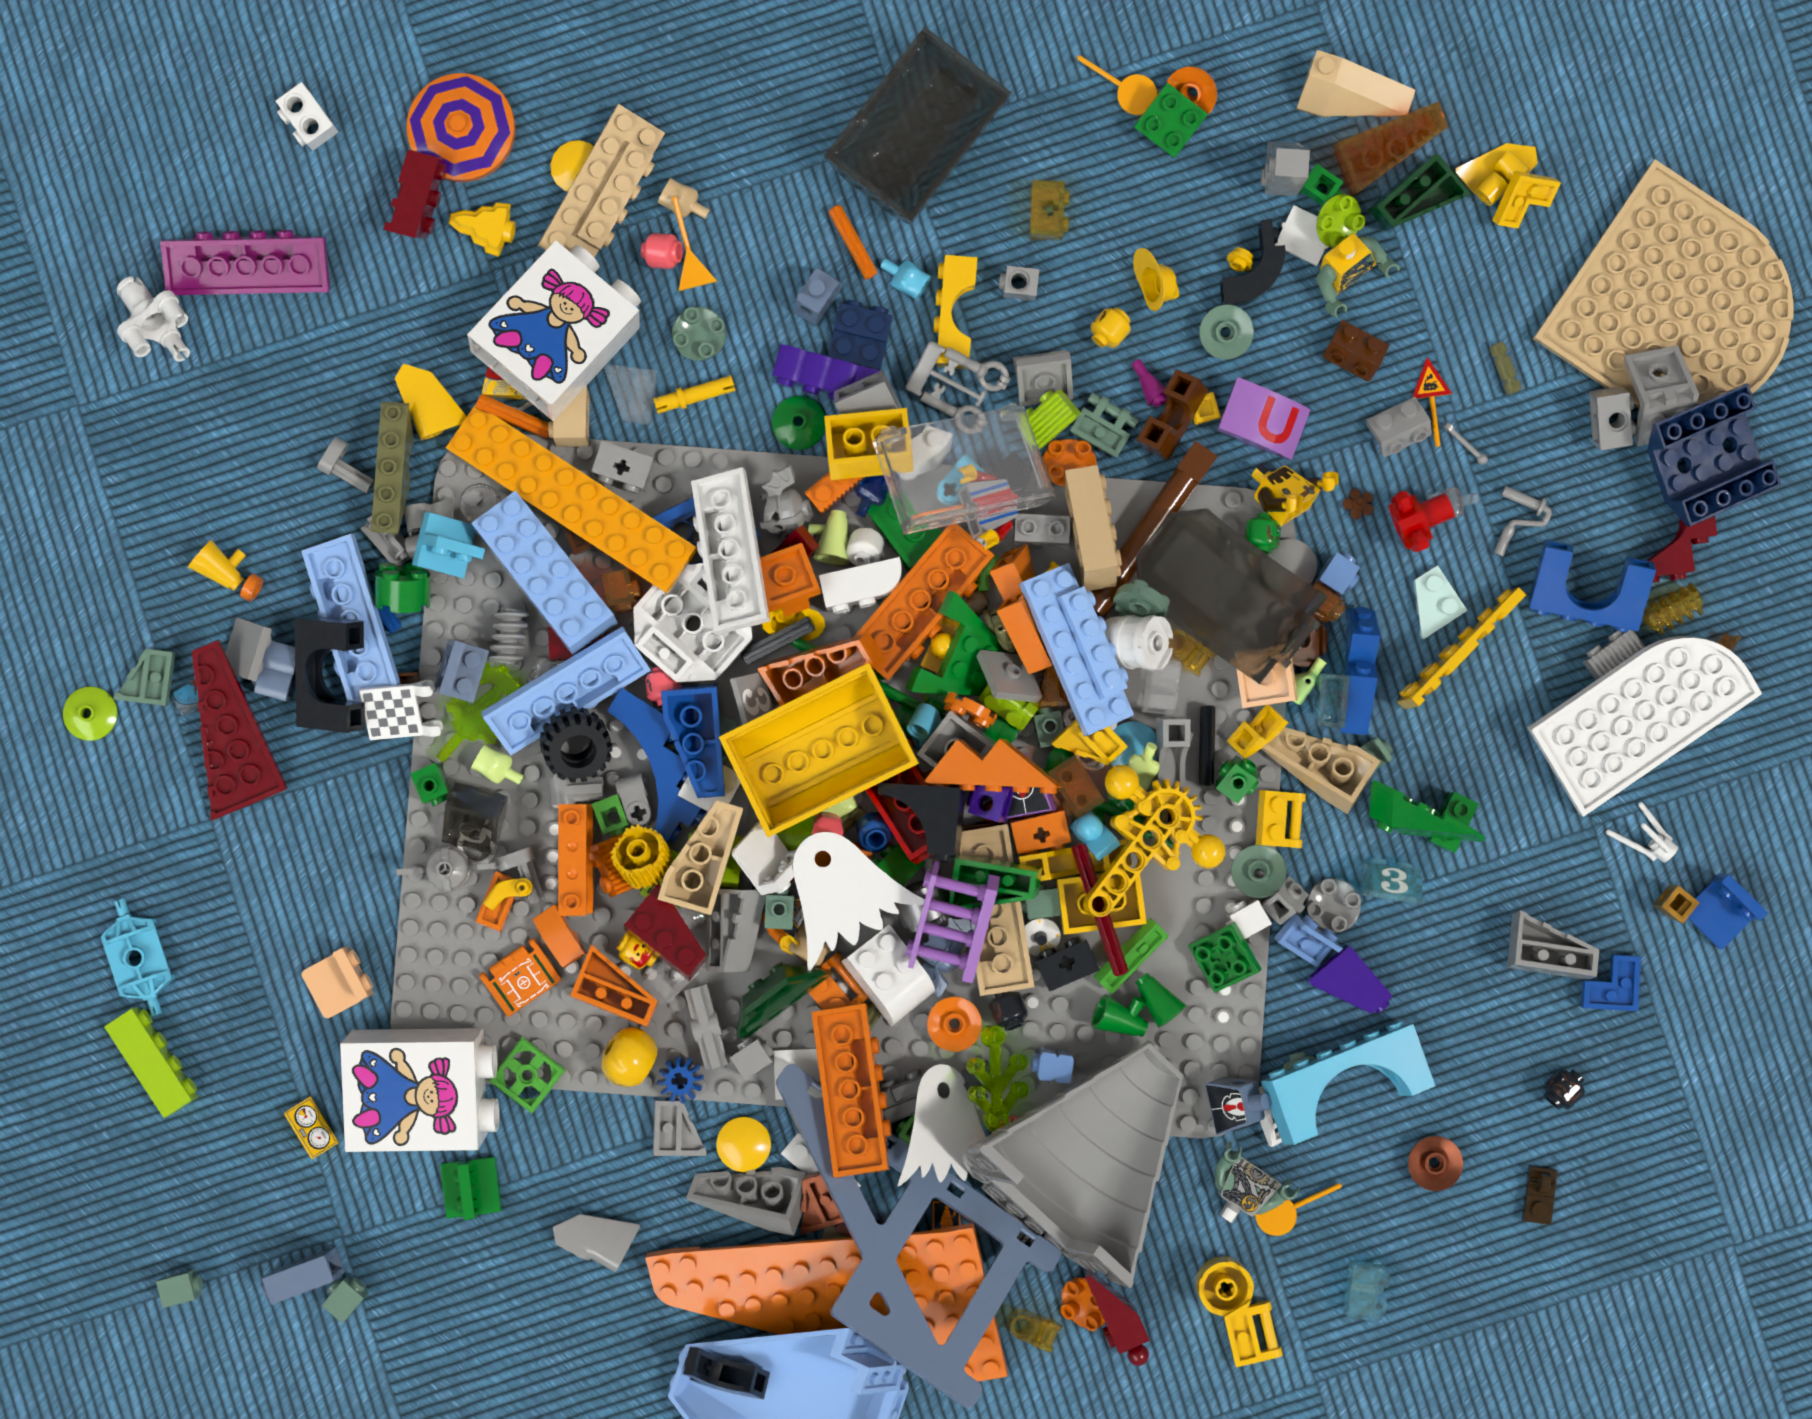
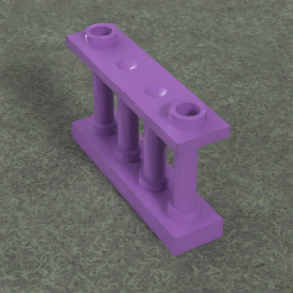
M934 861L932 871L926 870L923 887H927V892L915 939H909L905 956L910 957L908 968L913 969L916 956H921L959 966V969L964 970L962 981L973 983L996 899L1000 877L989 874L987 884H981V886L937 876L940 862ZM934 886L978 897L977 900L982 901L980 908L970 909L931 899ZM928 910L971 920V923L976 924L974 931L964 932L925 922ZM922 933L965 943V946L969 947L968 954L962 953V955L919 945Z

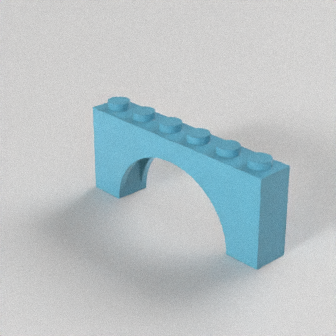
M1402 1021L1388 1024L1386 1031L1379 1033L1378 1030L1364 1034V1040L1359 1042L1355 1040L1346 1041L1339 1045L1341 1048L1334 1052H1332V1049L1324 1050L1316 1054L1317 1059L1312 1061L1308 1059L1299 1060L1292 1064V1069L1285 1071L1284 1068L1268 1073L1270 1078L1262 1080L1261 1084L1264 1092L1270 1096V1109L1282 1143L1295 1145L1318 1135L1316 1108L1320 1095L1326 1085L1337 1074L1350 1067L1365 1065L1379 1070L1392 1081L1400 1096H1413L1435 1087L1414 1024H1402Z

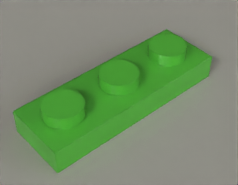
M1150 918L1147 924L1142 925L1121 946L1128 972L1121 976H1114L1108 961L1093 977L1113 994L1169 935Z

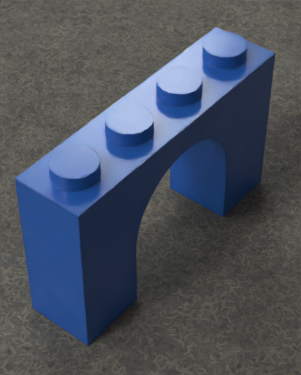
M1544 540L1528 599L1530 609L1541 615H1549V613L1558 614L1561 618L1569 621H1575L1576 618L1586 620L1588 624L1602 627L1603 624L1614 626L1616 630L1621 632H1628V630L1639 631L1656 572L1654 562L1626 556L1621 577L1615 591L1603 600L1586 602L1574 597L1566 588V578L1573 557L1572 545Z

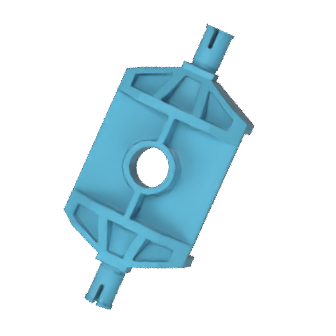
M125 898L114 901L119 918H116L117 921L101 935V940L119 995L126 998L147 1000L151 1017L161 1014L163 1012L157 999L158 994L175 979V975H171L154 924L157 923V920L155 918L137 917L129 914ZM133 950L140 952L142 955L141 963L137 966L129 961V954Z

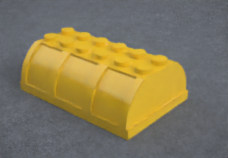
M870 663L719 737L767 838L919 764Z

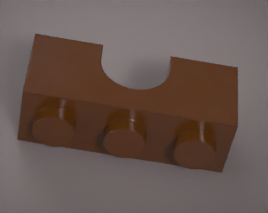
M1176 369L1163 392L1167 398L1163 413L1157 419L1149 416L1136 440L1146 451L1169 461L1206 396L1208 389L1198 378Z

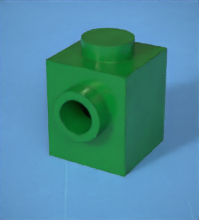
M433 763L410 773L423 804L431 803L432 807L448 800L447 795L453 793L440 763Z

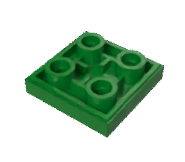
M1235 921L1188 945L1214 993L1262 970Z

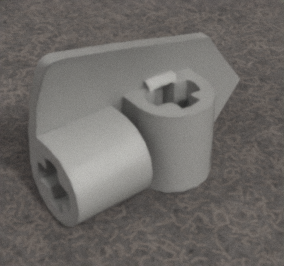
M450 497L431 505L417 503L405 507L404 513L409 537H406L405 545L408 556L412 561L424 513L430 512L453 519V498ZM426 569L431 573V581H434L440 574V572Z
M579 1214L553 1226L556 1245L582 1259H592L616 1272L635 1238L640 1224Z

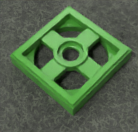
M522 1036L497 1069L496 1077L490 1078L489 1081L533 1114L565 1072L566 1068ZM523 1051H532L535 1054L531 1062L525 1065L516 1060L514 1056ZM544 1062L549 1064L551 1068V1080L549 1083H546L538 1076V1070ZM506 1067L516 1074L517 1079L510 1089L505 1081ZM524 1070L532 1072L531 1080L523 1079L522 1073ZM527 1086H532L541 1093L535 1098H522L519 1096Z

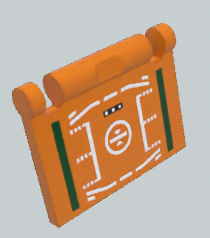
M534 938L528 940L534 949L530 954L522 944L489 967L490 972L495 977L491 981L485 972L479 974L480 979L507 1017L562 981V978Z

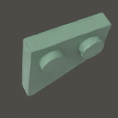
M145 649L138 659L136 667L132 668L126 678L128 679L122 688L115 693L114 700L168 706L175 652Z

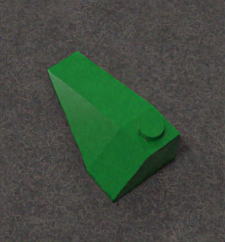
M1376 780L1372 782L1369 816L1378 822L1376 827L1382 831L1391 834L1392 830L1404 835L1484 842L1486 837L1477 830L1445 814L1440 816L1439 812L1421 802L1419 805H1416L1417 802L1405 796L1404 793Z

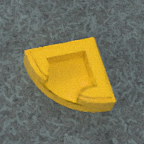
M1210 392L1204 397L1193 417L1194 426L1221 418L1214 392Z

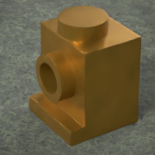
M1669 884L1654 902L1653 906L1668 919L1677 920L1683 924L1700 902L1679 885Z

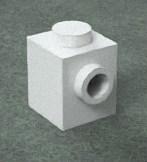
M1257 899L1247 904L1245 900L1240 901L1230 907L1232 912L1227 914L1229 922L1226 925L1235 921L1245 939L1272 924Z

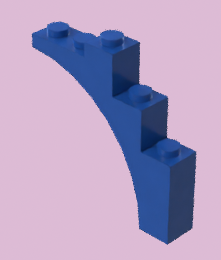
M621 688L607 711L630 730L646 753L656 779L658 795L655 830L658 834L662 835L667 845L670 841L675 843L683 830L679 827L680 824L683 823L688 827H692L694 823L699 825L707 811L678 796L681 790L678 786L680 783H685L688 775L680 755L665 747L668 742L672 744L674 741L663 719V713L626 689Z

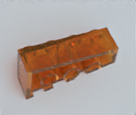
M1439 101L1339 141L1331 146L1350 196L1359 193L1366 186L1448 128Z

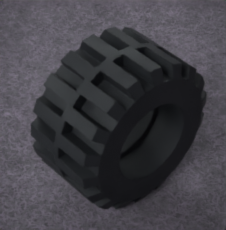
M570 707L571 711L566 712L564 708L559 710V716L556 717L553 714L549 717L550 724L545 722L543 726L544 732L540 733L541 751L546 765L549 766L550 771L554 775L557 773L558 777L562 780L568 777L569 781L574 783L579 778L581 782H585L588 776H592V778L597 777V771L601 770L603 772L606 768L605 762H610V752H612L611 738L602 719H599L595 712L590 714L588 709L583 707L581 711H578L577 707ZM584 735L591 739L589 746L580 753L568 754L561 750L563 743L572 736Z

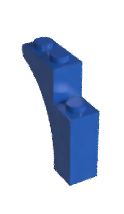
M1366 607L1347 609L1345 671L1338 715L1340 733L1368 735L1378 680L1375 662L1380 632L1375 610H1370ZM1345 688H1347V710L1346 714L1342 716V713H1344L1343 711H1341L1343 690L1345 692Z

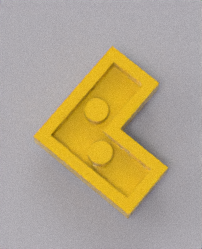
M1514 171L1492 221L1500 226L1519 228L1529 204L1550 207L1561 182L1552 177Z

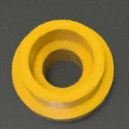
M1234 248L1227 256L1230 267L1237 272L1249 271L1253 266V255L1244 248Z

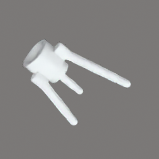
M1639 802L1638 806L1659 833L1657 835L1645 823L1641 824V827L1652 838L1648 844L1651 848L1650 850L1609 829L1606 830L1607 835L1647 855L1652 861L1658 858L1665 863L1678 850V846L1672 842L1673 838L1665 832L1642 802Z

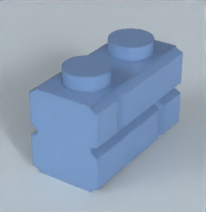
M1040 1047L1038 1053H1033L1031 1069L1032 1072H1036L1039 1080L1052 1082L1055 1079L1058 1083L1069 1084L1072 1077L1074 1059L1069 1051L1057 1049L1054 1052L1051 1048Z

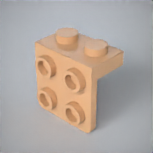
M349 946L333 952V955L302 972V978L325 1018H331L374 994L372 990L373 984L369 976L363 973L359 966L360 960L358 955Z

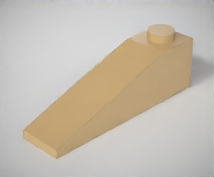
M1317 50L1312 58L1296 110L1321 118L1331 116L1407 117L1415 89L1344 58Z
M718 800L714 803L666 871L658 900L708 915L712 914L743 808Z

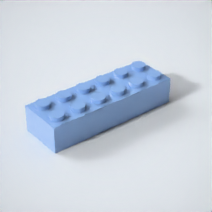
M516 491L471 523L483 542L573 656L618 624L614 614Z

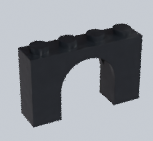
M322 616L295 618L296 727L342 733L364 730L365 702L342 700L335 697L328 690L322 671L325 656L331 649L349 651L364 648V621Z

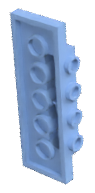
M348 534L302 550L301 552L311 581L310 592L313 598L317 600L319 607L318 616L364 621V648L349 651L331 649L335 659L334 669L341 678L347 700L362 702L359 692L360 688L401 685L381 618L375 606V599L355 534Z
M1067 563L1019 583L1083 736H1088L1133 716L1134 713L1124 692V689L1128 688L1126 685L1128 674L1123 667L1118 666L1115 659L1116 648L1112 642H1108L1104 633L1107 629L1106 623L1101 616L1097 617L1093 606H1095L1096 601L1093 593L1086 591L1085 586L1079 587L1070 564Z
M622 626L483 710L481 714L511 756L539 739L540 733L544 732L543 726L545 722L550 724L549 717L553 714L556 717L559 716V710L565 708V711L569 712L571 711L570 707H577L578 711H581L582 707L591 709L608 696L617 694L621 688L650 672L651 669Z

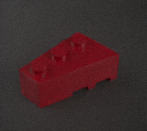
M407 150L398 183H400L398 197L393 198L391 202V207L395 208L391 223L385 222L383 230L412 238H428V234H432L435 226V219L432 218L434 207L437 208L441 199V192L438 189L440 181H444L447 173V165H444V158Z
M658 883L624 924V929L672 969L690 981L706 962V954L675 906L658 900L661 885Z

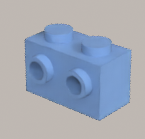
M1337 552L1327 559L1311 586L1334 600L1354 587L1360 577L1356 574L1360 567L1355 564L1356 559L1345 552L1339 554Z

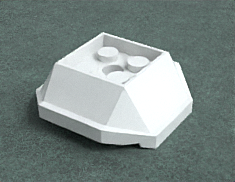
M703 563L687 565L668 594L653 585L633 608L635 647L676 682L717 680L753 639L752 626L720 635L714 632L711 610L707 606L704 592L708 590L707 584L701 575ZM693 616L699 617L701 621L700 628L696 631H689L686 626L687 620Z

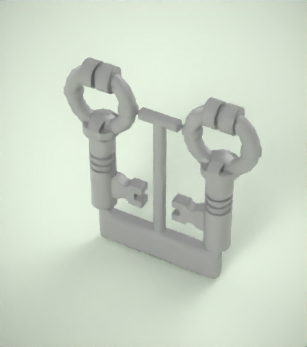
M930 341L905 385V389L919 397L922 396L920 401L952 417L956 429L961 434L974 435L977 433L981 434L987 423L984 414L978 408L987 394L986 390H1005L1011 378L1007 368L1001 362L989 361L981 364L950 347L946 350L944 347ZM945 352L944 357L949 359V364L945 366L943 372L946 373L948 370L950 371L949 375L952 376L955 371L954 368L958 364L963 365V367L976 373L980 385L985 390L979 395L932 370L941 353ZM989 368H996L1002 373L996 385H991L985 381L984 376ZM931 374L978 400L975 403L976 406L965 405L957 408L940 399V394L944 392L946 386L943 385L941 388L939 387L940 383L937 382L934 386L935 390L931 394L924 391L923 395L921 389ZM965 412H972L977 415L972 429L963 427L960 422Z

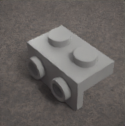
M1416 397L1366 419L1367 427L1379 443L1380 453L1383 457L1396 454L1403 448L1416 442H1422L1432 434L1430 418Z

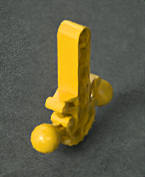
M1117 765L1107 772L1105 776L1107 792L1116 799L1125 800L1129 798L1135 804L1133 810H1127L1121 815L1113 816L1110 820L1111 827L1125 837L1128 842L1086 895L1083 907L1088 915L1094 917L1108 915L1151 859L1167 871L1177 870L1180 867V860L1178 859L1180 855L1179 848L1183 843L1191 848L1192 859L1198 866L1212 869L1222 863L1226 854L1225 845L1222 840L1213 834L1200 835L1193 829L1195 821L1203 820V816H1195V811L1202 809L1201 805L1193 806L1192 802L1197 799L1196 795L1186 796L1190 790L1188 786L1179 791V781H1175L1171 787L1169 779H1164L1161 787L1159 781L1155 780L1152 782L1153 790L1148 793L1139 786V777L1133 768L1127 765ZM1163 809L1168 810L1171 815V820L1168 824L1160 821L1159 816ZM1140 815L1145 816L1146 819L1140 824L1133 821V817ZM1146 831H1150L1154 836V842L1151 846H1147L1143 842V835ZM1168 836L1172 843H1174L1172 849L1165 843ZM1129 853H1133L1137 857V864L1134 868H1130L1126 864V857ZM1114 874L1121 881V885L1117 890H1113L1109 886V879ZM1097 896L1102 898L1104 902V907L1100 912H1096L1092 907V901Z

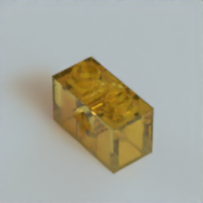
M1032 180L1030 240L1062 241L1063 233H1068L1069 216H1064V206H1069L1070 190H1065V181ZM1047 206H1052L1053 216H1048Z

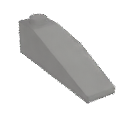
M783 1167L771 1168V1171L756 1172L753 1169L746 1171V1173L730 1174L728 1171L695 1174L686 1198L688 1201L768 1231L794 1236L802 1215V1180L807 1173Z

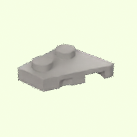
M654 1100L653 1156H706V1150L684 1103H680V1100H674L673 1102L669 1100Z

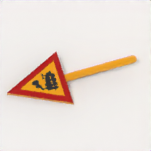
M1427 357L1412 398L1429 397L1435 446L1439 447L1440 437L1435 396L1451 395L1452 392Z

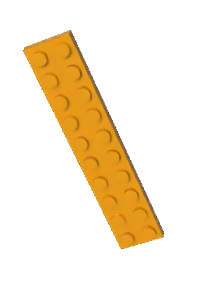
M475 406L446 446L447 450L512 493L516 491L523 500L666 594L669 593L698 550L696 546L497 416L477 410Z

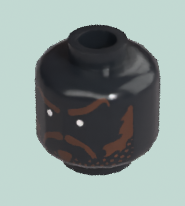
M1016 991L994 994L995 998L990 1002L989 1009L995 1025L999 1028H1004L1005 1031L1023 1026L1029 1012L1022 994Z
M1559 1069L1545 1082V1093L1543 1095L1556 1109L1564 1108L1568 1110L1585 1095V1089L1582 1085L1584 1079L1573 1069L1570 1072Z

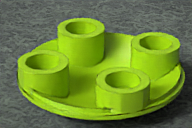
M1347 194L1333 196L1323 205L1318 214L1316 224L1318 237L1324 245L1334 248L1353 233L1356 234L1358 230H1361L1365 224V217L1361 215L1360 206L1352 196Z

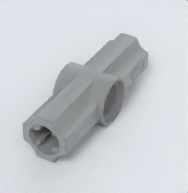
M699 985L684 990L691 1014L690 1024L695 1041L699 1044L705 1070L728 1064L721 1036L723 1035L721 1022L717 1011L714 1010L708 985Z

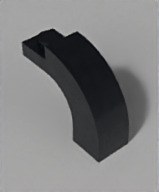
M1272 219L1261 220L1258 225L1260 261L1258 266L1246 275L1222 277L1220 281L1221 305L1242 307L1251 304L1261 298L1278 278L1285 260V245L1274 246V243H1278L1277 227H1273Z

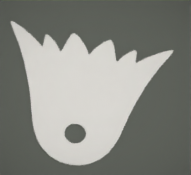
M831 832L813 834L799 845L794 855L793 873L803 910L807 937V965L810 971L817 962L825 941L830 950L834 951L838 932L848 942L856 945L860 931L859 922L876 930L883 929L879 909L892 914H899L894 902L908 905L924 904L925 899L912 893L889 877L851 841L839 834ZM819 851H826L830 854L831 862L828 866L819 867L815 863V855Z
M944 1064L935 1065L926 1071L920 1081L910 1145L898 1187L906 1182L919 1166L921 1167V1177L924 1178L932 1163L939 1182L945 1179L951 1164L958 1176L963 1181H966L968 1170L963 1161V1154L971 1144L986 1137L973 1099L970 1098L963 1085L966 1082L962 1075L951 1066ZM941 1082L946 1083L950 1088V1094L946 1099L941 1098L937 1092V1087Z

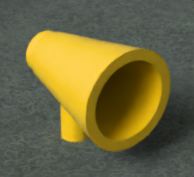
M211 539L191 561L188 568L235 591L244 580L236 567L246 555L237 549L228 559Z

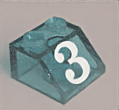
M1371 858L1370 863L1362 862L1358 894L1422 904L1421 871L1413 870L1414 864L1398 862L1397 867L1387 866V860Z

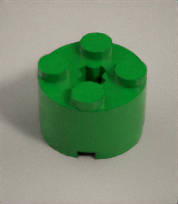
M390 562L379 564V569L375 572V606L378 609L383 610L384 605L390 607V612L413 613L421 611V606L423 605L426 608L430 607L431 573L428 570L414 566L412 562L407 563V566H396V564Z

